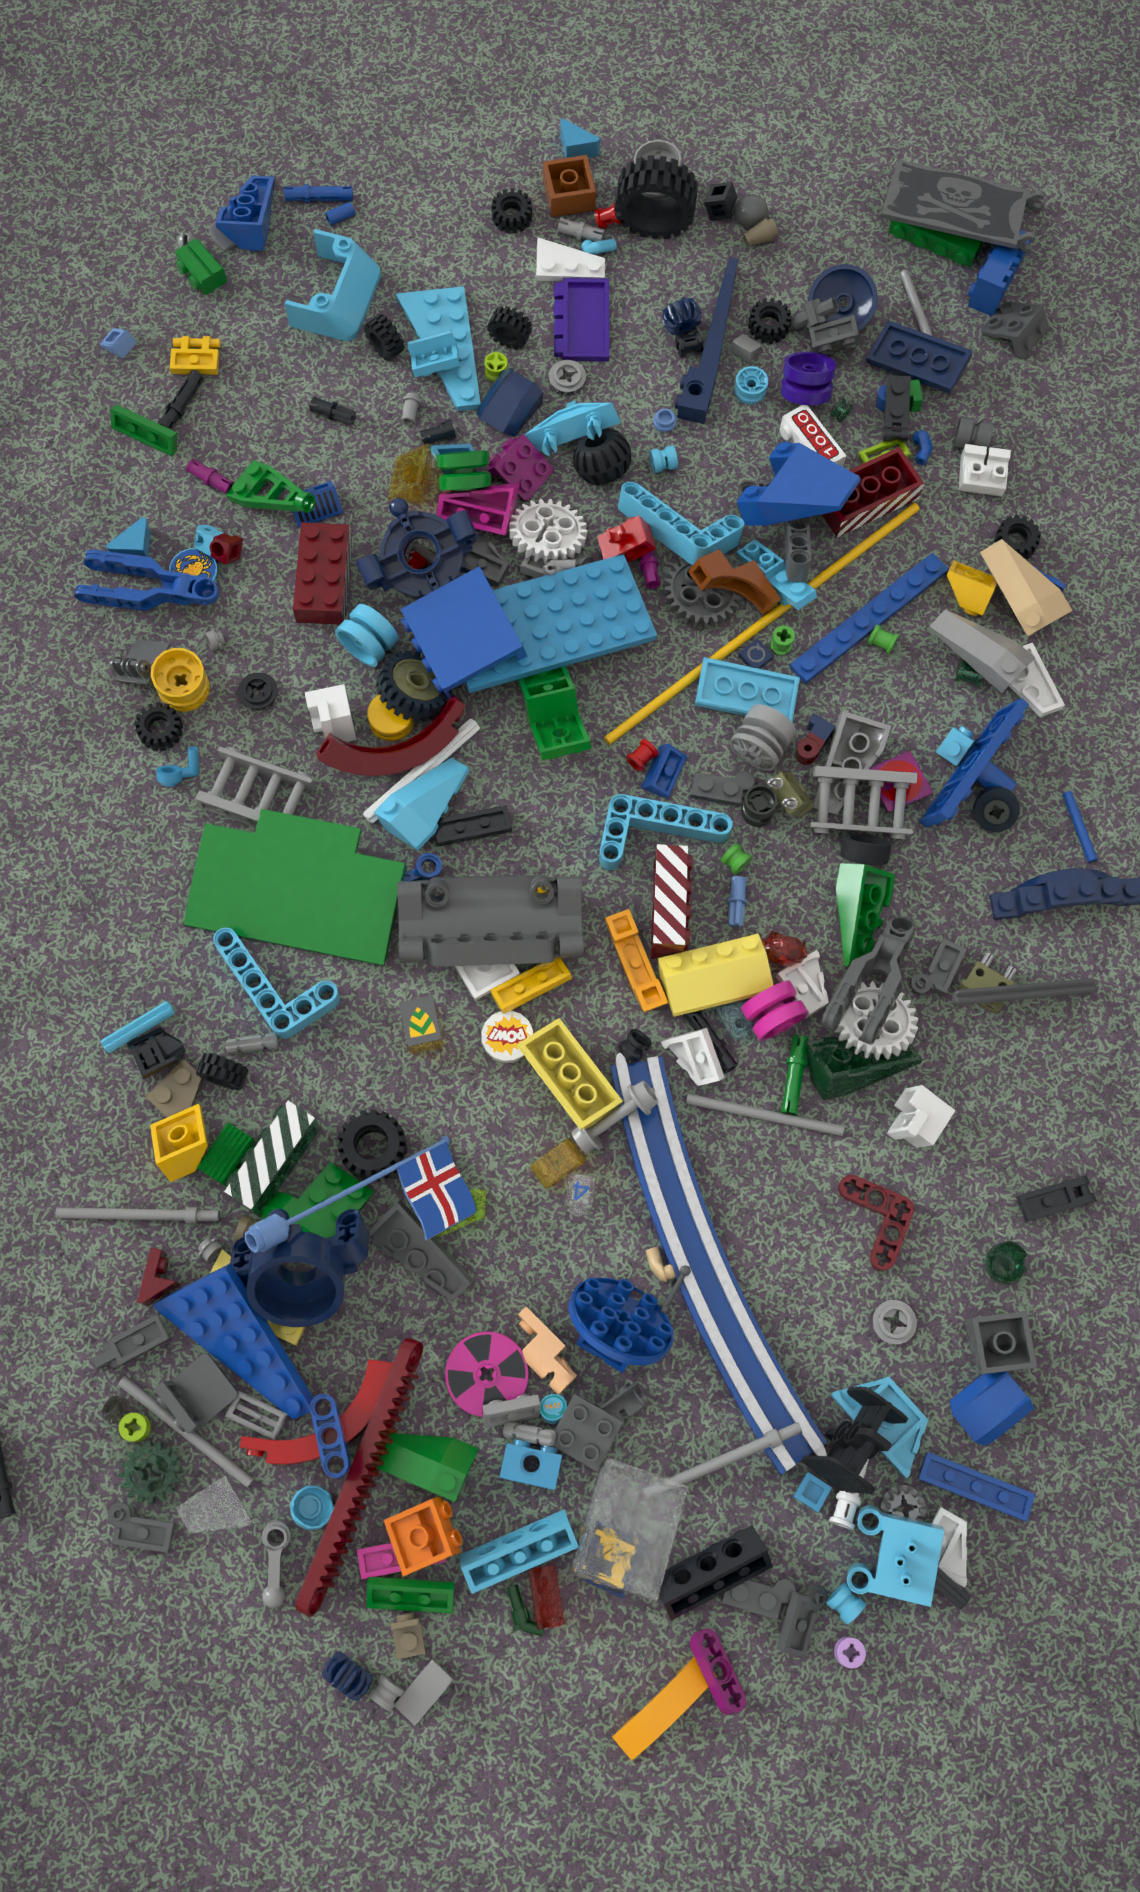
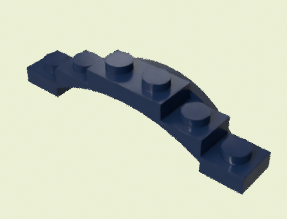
M1071 868L1048 872L1018 885L1009 892L991 893L989 899L993 919L1019 918L1030 913L1079 905L1114 904L1119 907L1140 904V877L1120 879L1119 876L1112 877L1102 871L1086 868Z

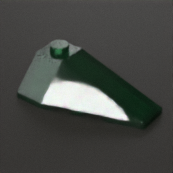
M825 1037L809 1040L805 1043L811 1082L823 1100L846 1096L920 1064L922 1058L912 1044H909L906 1051L901 1049L899 1056L891 1053L890 1058L886 1059L881 1054L879 1060H876L873 1053H870L869 1057L865 1058V1052L862 1050L856 1055V1047L846 1048L847 1041H838V1037Z

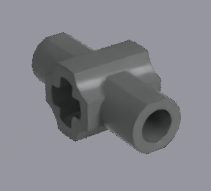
M834 297L823 302L819 298L808 301L801 306L802 312L791 317V322L796 331L806 326L809 329V327L827 323L828 316L839 312L838 303Z

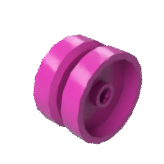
M790 980L769 987L748 1000L740 1008L747 1021H757L752 1029L760 1042L785 1032L809 1014L802 1000L792 1001L796 997L797 991Z

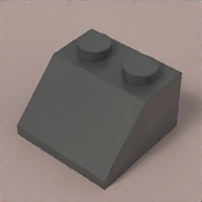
M1027 1311L972 1317L965 1321L970 1351L981 1375L1037 1368Z

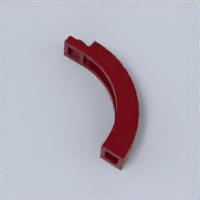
M452 694L439 714L424 730L406 741L390 746H359L329 733L316 752L317 758L332 768L356 775L383 776L409 770L434 757L453 740L459 732L453 723L462 717L465 704L460 698Z

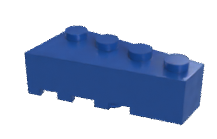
M1020 229L1019 235L1026 233V231ZM1030 240L1025 241L1027 244L1031 243ZM994 244L995 248L990 249L985 266L982 265L977 275L976 283L972 284L967 296L971 297L968 307L989 316L995 314L1026 254L1018 245L1014 249Z

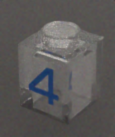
M569 1173L565 1210H570L569 1214L586 1216V1212H592L596 1177Z

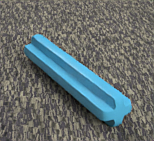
M165 1001L102 1039L101 1044L106 1052L111 1053L174 1015L175 1012L170 1003Z

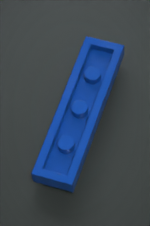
M925 1452L917 1477L920 1481L1024 1522L1028 1521L1035 1494L930 1452Z

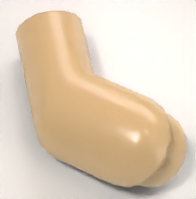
M658 1247L645 1250L651 1271L660 1281L668 1282V1279L675 1278L676 1274L673 1266L670 1264L664 1266Z

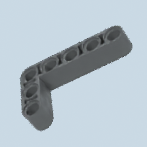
M742 482L738 488L737 500L747 487H768L771 482ZM809 517L784 522L786 576L790 581L796 583L807 579L810 567Z

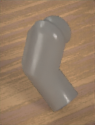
M551 560L545 564L543 575H554L556 572L575 568L576 560Z

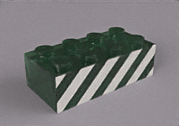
M287 1101L284 1106L280 1105L273 1115V1123L269 1128L265 1127L257 1138L259 1143L253 1151L249 1150L244 1155L241 1161L242 1167L237 1174L233 1173L225 1184L227 1188L224 1192L234 1202L258 1218L261 1216L263 1207L279 1191L321 1130L313 1116L290 1101Z

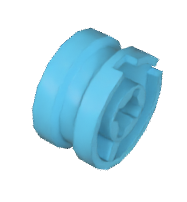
M754 366L745 367L740 370L736 376L734 393L738 400L751 405L763 400L768 387L767 374L762 369Z

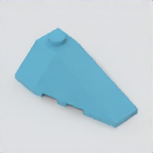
M451 757L392 793L374 813L386 831L418 851L435 834L439 827L437 824L442 814H446L449 809L447 805L452 795L457 794L470 770L467 766Z

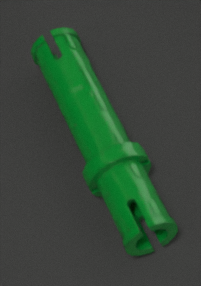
M792 1035L790 1057L786 1061L788 1071L780 1112L784 1114L791 1113L794 1116L798 1114L803 1070L807 1067L805 1057L809 1038L803 1035L798 1038L799 1035Z

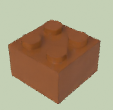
M587 155L543 162V185L551 217L595 211L596 190Z

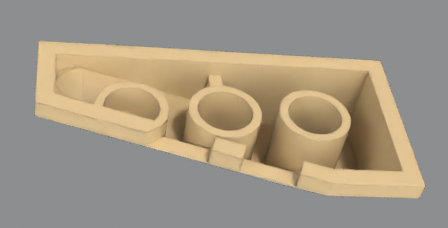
M1002 539L980 552L1027 636L1034 634L1072 611L1061 590Z

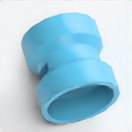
M673 445L666 446L663 450H649L650 465L654 474L661 473L663 469L675 470L678 468L677 454Z
M846 1582L842 1583L826 1600V1604L832 1610H837L840 1613V1619L846 1625L851 1623L866 1606V1603L860 1597H855L852 1594V1590Z

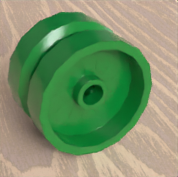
M489 450L437 454V468L441 470L452 469L453 472L441 474L438 477L439 490L468 491L492 486L490 472L475 470L476 467H484L490 463Z

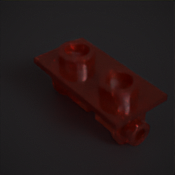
M556 1565L528 1569L537 1630L564 1625Z

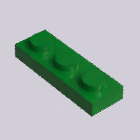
M117 404L110 409L112 429L170 456L176 453L177 432Z
M368 1577L366 1608L453 1614L455 1582Z

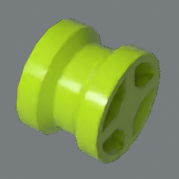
M492 352L485 357V376L488 380L495 382L503 370L508 369L507 358L500 352Z
M129 1413L119 1423L120 1435L123 1439L130 1442L145 1440L151 1431L149 1419L139 1413Z

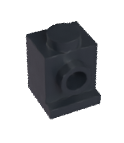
M732 182L711 184L704 201L711 221L732 219L731 211L737 199Z

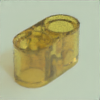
M568 1138L537 1159L530 1166V1169L542 1186L548 1189L586 1161V1158L573 1140Z

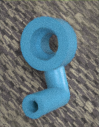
M188 747L189 767L181 768L175 765L158 767L156 769L157 781L162 783L163 786L172 787L182 781V778L197 776L199 774L198 747Z

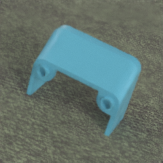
M315 229L314 238L317 255L345 264L332 295L318 293L311 298L309 305L286 300L285 307L289 326L344 341L354 340L359 335L380 281V267L351 238Z

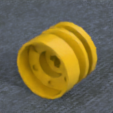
M172 648L163 651L156 657L151 666V679L161 701L164 704H169L170 708L173 707L177 712H189L197 709L206 701L210 691V683L200 658L194 652L185 648Z

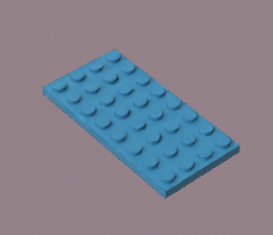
M624 554L556 572L554 575H546L493 590L522 643L527 657L519 661L517 656L514 655L466 681L465 684L468 692L472 693L655 641L657 633Z

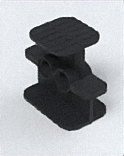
M862 1386L849 1387L847 1394L862 1405L854 1422L850 1423L846 1420L838 1428H829L825 1436L835 1443L828 1456H803L801 1461L841 1491L873 1494L875 1492L874 1486L859 1474L868 1459L873 1458L879 1451H889L892 1445L877 1431L883 1421L891 1424L907 1423L908 1417L873 1390Z

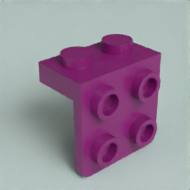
M523 434L514 439L512 437L507 439L501 446L503 448L499 455L496 453L490 458L489 466L484 471L490 472L491 478L499 475L507 484L520 483L518 497L522 501H527L549 478L554 468Z

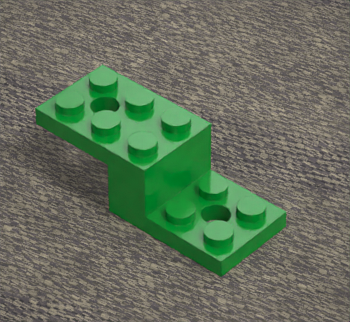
M566 666L517 680L523 695L526 719L542 760L555 759L559 756L580 753L591 749L589 736L578 712L576 690Z

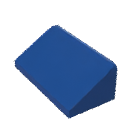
M668 743L659 746L657 750L658 756L653 759L640 787L666 799H669L687 758L685 754Z

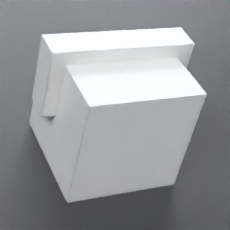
M344 684L305 692L314 733L323 731L325 739L331 733L346 742L357 740Z
M923 1085L905 1088L894 1105L902 1112H900L887 1134L895 1140L905 1139L916 1148L933 1146L955 1110Z

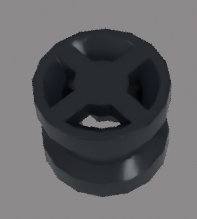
M631 1029L627 1034V1039L621 1041L618 1048L627 1059L639 1062L643 1057V1052L649 1050L652 1043L643 1032Z

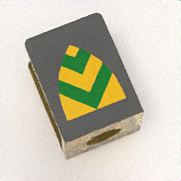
M426 996L400 1002L399 1007L410 1055L443 1048L433 997Z

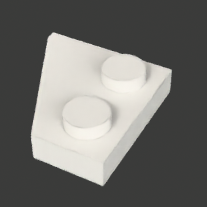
M817 950L776 975L779 983L787 980L791 981L797 991L793 1001L802 1000L809 1012L805 1018L826 1007L829 1003L827 991L824 989L823 972H820L818 962L820 955Z

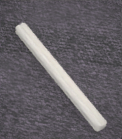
M469 719L458 729L457 735L442 751L428 761L414 767L363 813L365 819L371 824L375 823L378 818L374 811L392 793L442 764L480 730L478 723L473 719Z

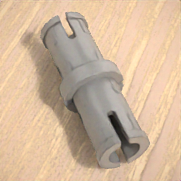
M562 217L557 228L558 233L576 237V240L579 241L584 239L591 240L592 242L602 241L605 231L604 229L585 225L583 221L578 223Z

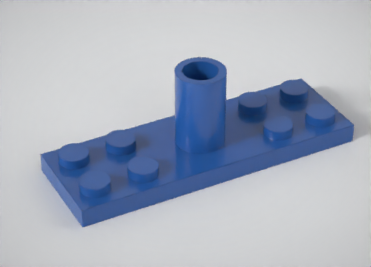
M1020 698L996 711L921 817L919 823L927 828L935 824L939 825L946 819L948 821L951 820L959 811L957 808L959 803L971 794V786L974 782H977L985 790L990 787H1003L1012 792L1016 782L990 759L999 746L1011 737L1013 726L1018 725L1025 717L1023 712L1029 705L1025 700Z

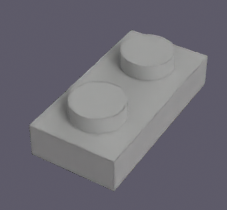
M524 1394L512 1400H494L487 1405H483V1423L485 1428L503 1425L506 1422L513 1423L539 1418L540 1415L538 1394L532 1396Z

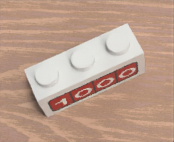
M802 405L782 416L780 433L785 440H788L790 443H801L838 465L844 466L845 453L808 405Z

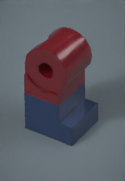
M813 714L807 725V730L810 731L809 734L797 745L795 752L796 760L802 765L812 764L832 736L835 725Z

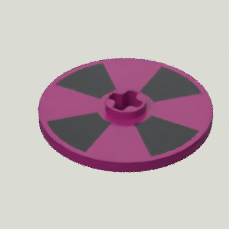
M488 1331L474 1333L461 1340L450 1353L445 1369L446 1386L450 1396L461 1409L470 1414L483 1417V1405H487L494 1400H512L524 1394L528 1382V1365L525 1363L520 1347L507 1336ZM485 1366L486 1369L492 1367L494 1369L491 1381L487 1379L482 1381L479 1378L482 1374L480 1370L482 1367Z

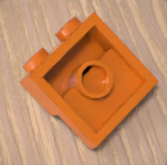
M442 1497L430 1499L384 1520L403 1576L461 1553L459 1546L463 1543L462 1536L457 1529H453L449 1519L452 1517L451 1506L447 1501H443Z

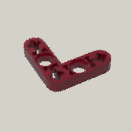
M847 1175L838 1185L840 1196L849 1202L884 1216L871 1250L869 1261L875 1270L880 1272L887 1271L893 1267L914 1213V1205L909 1198L858 1176ZM852 1181L855 1183L854 1187L860 1191L864 1189V1186L868 1187L863 1195V1200L859 1199L861 1196L859 1192L853 1191L852 1194H848L844 1184H849ZM876 1191L882 1195L883 1203L881 1205L875 1206L870 1203L868 1197L871 1192ZM900 1203H904V1209L908 1210V1213H903L899 1219V1222H904L903 1226L896 1221H889V1217L893 1220L896 1218L898 1210L894 1206H898ZM891 1226L898 1230L899 1238L896 1241H889L885 1237L884 1232L887 1227ZM880 1241L886 1246L895 1247L894 1251L891 1248L888 1249L886 1259L889 1260V1263L885 1262L882 1266L878 1264L879 1259L875 1257L880 1255L885 1247L879 1245Z

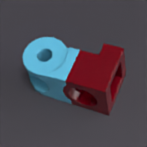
M210 525L197 526L194 544L196 549L224 564L240 559L243 538L237 535L231 537Z

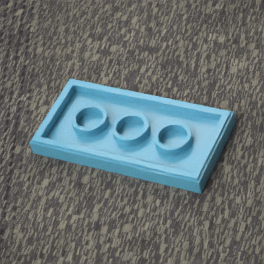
M704 657L694 706L746 716L752 706L760 704L776 709L792 722L800 677Z

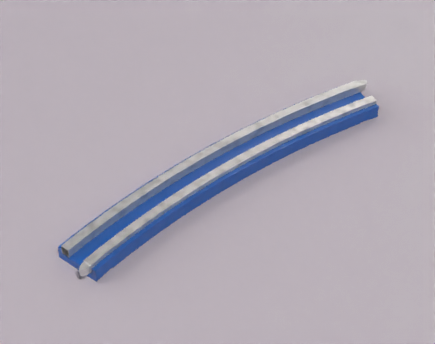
M618 1053L616 1065L611 1066L610 1071L614 1090L623 1100L620 1107L632 1099L627 1087L630 1084L636 1085L641 1081H645L651 1088L655 1089V1095L659 1101L651 1109L652 1113L650 1115H646L638 1107L621 1120L643 1196L668 1264L673 1266L676 1274L675 1281H677L681 1274L680 1268L687 1265L691 1269L690 1274L685 1276L679 1290L717 1370L757 1439L766 1436V1432L775 1428L780 1430L799 1422L803 1433L782 1441L783 1444L776 1448L770 1446L764 1449L779 1475L788 1471L801 1461L803 1456H808L812 1452L816 1456H827L824 1448L827 1441L805 1409L768 1345L720 1244L686 1150L666 1076L663 1057L647 1058V1061L627 1064L625 1057Z

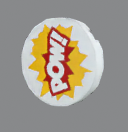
M500 1011L493 1014L485 1022L481 1032L482 1045L494 1060L502 1063H513L524 1057L517 1044L531 1036L533 1029L528 1019L522 1014L514 1011L502 1014Z

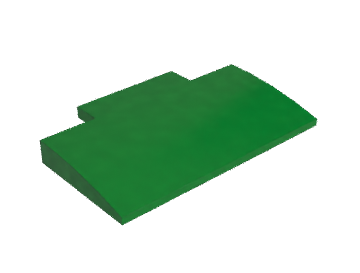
M265 809L260 811L255 833L205 823L193 873L184 925L217 932L221 928H230L238 937L385 966L398 910L397 882L405 880L407 866L403 862L358 854L357 850L362 833L361 828Z

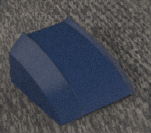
M512 368L504 369L485 396L476 414L479 419L500 432L515 437L543 403V392L535 382L528 380Z

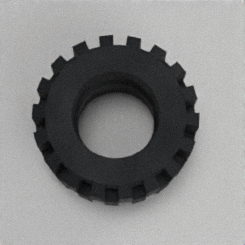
M371 1109V1113H366L365 1110L360 1111V1116L356 1117L353 1115L350 1117L351 1121L348 1124L346 1122L343 1124V1132H339L338 1135L339 1143L337 1147L342 1162L352 1175L357 1178L361 1177L363 1181L404 1160L405 1153H407V1141L401 1125L398 1124L394 1117H389L388 1113L384 1111L382 1113H378L374 1109ZM371 1132L385 1135L388 1139V1147L382 1156L376 1159H365L358 1154L357 1145L364 1135ZM389 1173V1174H387V1175H385V1176H383V1177H385V1179H388V1178L391 1177V1176H390L391 1173Z

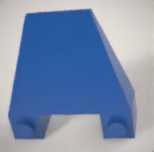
M783 442L779 443L769 456L775 474L772 482L768 487H747L737 500V504L745 526H766L840 511L861 480L858 475L801 443Z

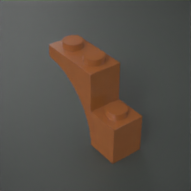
M720 549L698 558L688 571L701 591L720 588L736 592L751 601L762 615L770 612L781 600L755 560L733 569Z

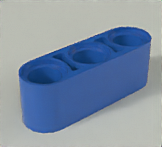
M319 1394L311 1401L310 1412L322 1467L325 1474L329 1477L343 1478L350 1470L351 1460L339 1405L333 1397L327 1394ZM323 1400H329L332 1406L330 1413L325 1416L319 1415L317 1411L318 1404ZM334 1428L338 1433V1438L335 1443L328 1445L324 1441V1433L326 1430ZM335 1457H341L344 1461V1468L339 1473H333L330 1469V1462Z

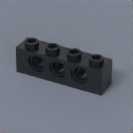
M753 1525L720 1542L712 1544L709 1548L687 1557L684 1561L662 1570L657 1575L651 1577V1580L672 1621L767 1571L773 1565L765 1545Z

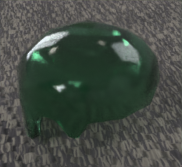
M1012 1241L995 1244L986 1254L985 1267L987 1274L993 1281L999 1284L1009 1285L1018 1282L1023 1273L1027 1271L1025 1266L1026 1251L1019 1243Z

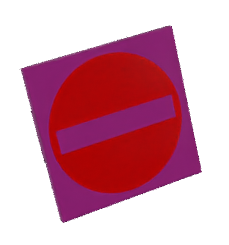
M911 751L870 767V770L917 773V783L909 784V789H906L905 805L933 794ZM884 782V787H881L880 801L881 803L883 802L889 813L894 811L896 788H894V783Z

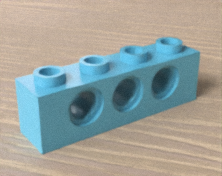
M564 1509L459 1555L462 1572L471 1594L579 1548Z

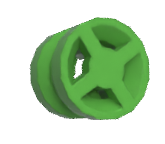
M736 843L722 856L720 862L731 867V872L737 875L749 864L752 856L749 853H744L742 847Z

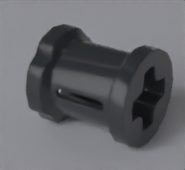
M695 331L694 334L687 336H675L676 349L680 357L684 356V353L703 351V341L699 331Z

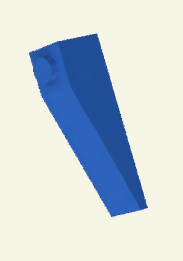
M251 176L240 188V194L237 197L232 196L229 199L230 204L227 207H222L218 212L215 222L216 228L241 249L254 252L265 249L275 177Z

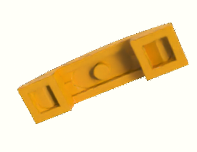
M627 909L606 917L605 921L615 950L642 1011L645 1013L668 1004L660 981L656 979L638 936L639 931L630 910Z
M695 1657L612 1736L631 1761L667 1730L708 1688Z

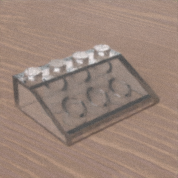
M611 1458L603 1460L599 1467L577 1542L579 1548L575 1549L568 1574L595 1584L657 1601L688 1486Z

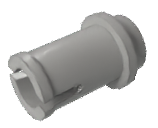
M407 393L402 399L404 407L401 422L405 425L413 426L416 422L417 409L420 407L421 401L417 394Z

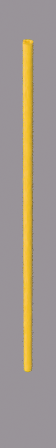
M916 503L911 504L807 584L814 589L818 588L920 510L919 506ZM780 603L709 658L723 660L793 606L789 603L786 606ZM702 663L604 737L606 743L611 745L698 679Z

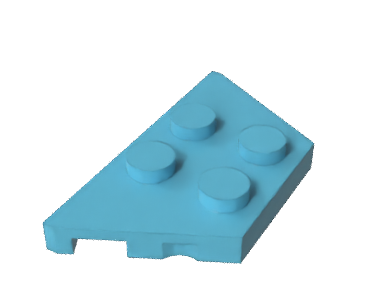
M890 1377L854 1386L867 1387L873 1390L908 1417L907 1423L891 1424L883 1421L877 1433L892 1444L889 1451L880 1452L904 1479L908 1478L928 1419ZM848 1388L833 1392L830 1396L854 1422L862 1405L847 1394Z

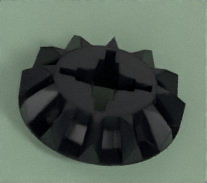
M252 673L240 682L238 696L245 707L247 706L254 711L260 708L265 710L268 705L274 703V699L278 696L277 685L274 679L265 673ZM252 688L257 690L263 688L264 697L260 695L254 697Z

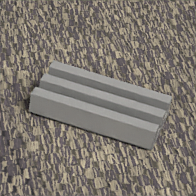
M238 1391V1397L231 1403L225 1417L273 1440H277L288 1414ZM242 1398L279 1416L278 1422L239 1404L240 1399ZM235 1409L275 1427L273 1432L233 1414Z

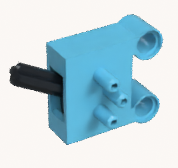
M873 1505L864 1506L859 1510L857 1515L858 1526L864 1534L876 1535L881 1530L883 1532L875 1574H872L871 1569L864 1563H855L849 1567L847 1584L853 1592L857 1594L871 1592L931 1607L935 1587L958 1609H962L967 1605L971 1598L970 1595L938 1567L944 1535L943 1526L884 1513ZM867 1513L875 1514L879 1519L878 1524L874 1527L865 1526L862 1522L863 1516ZM857 1571H862L868 1576V1581L863 1585H857L853 1582L852 1575Z

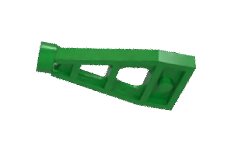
M255 460L251 462L226 493L229 501L249 508L309 513L315 506L313 494L302 491L271 466ZM267 481L275 484L266 496H256ZM284 489L290 491L284 501L276 500Z

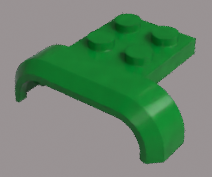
M330 1162L299 1199L287 1193H276L263 1207L261 1218L262 1220L267 1218L270 1212L275 1209L285 1210L289 1214V1218H292L360 1183V1181ZM364 1186L293 1224H299L303 1232L314 1233L324 1238L335 1236L338 1216L349 1209H356L360 1212L371 1199L374 1191Z

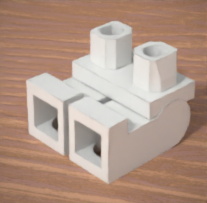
M965 444L960 460L959 491L1002 497L1007 485L1008 462L1011 450L990 447L986 455L987 447Z

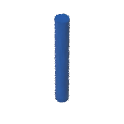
M1072 791L1065 792L1062 796L1088 863L1096 862L1098 858Z

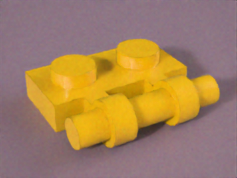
M190 336L173 338L174 348H171L170 358L171 374H190L191 370H195L202 375H218L220 355L218 349L212 348H221L220 339H211V336H203V338H190Z

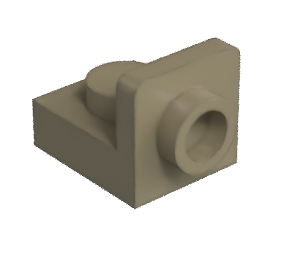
M413 1613L396 1616L397 1622L391 1623L390 1626L393 1631L397 1659L426 1654L421 1617L414 1618Z

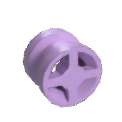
M849 1636L842 1637L834 1646V1656L842 1666L850 1669L857 1668L865 1661V1647L858 1639Z

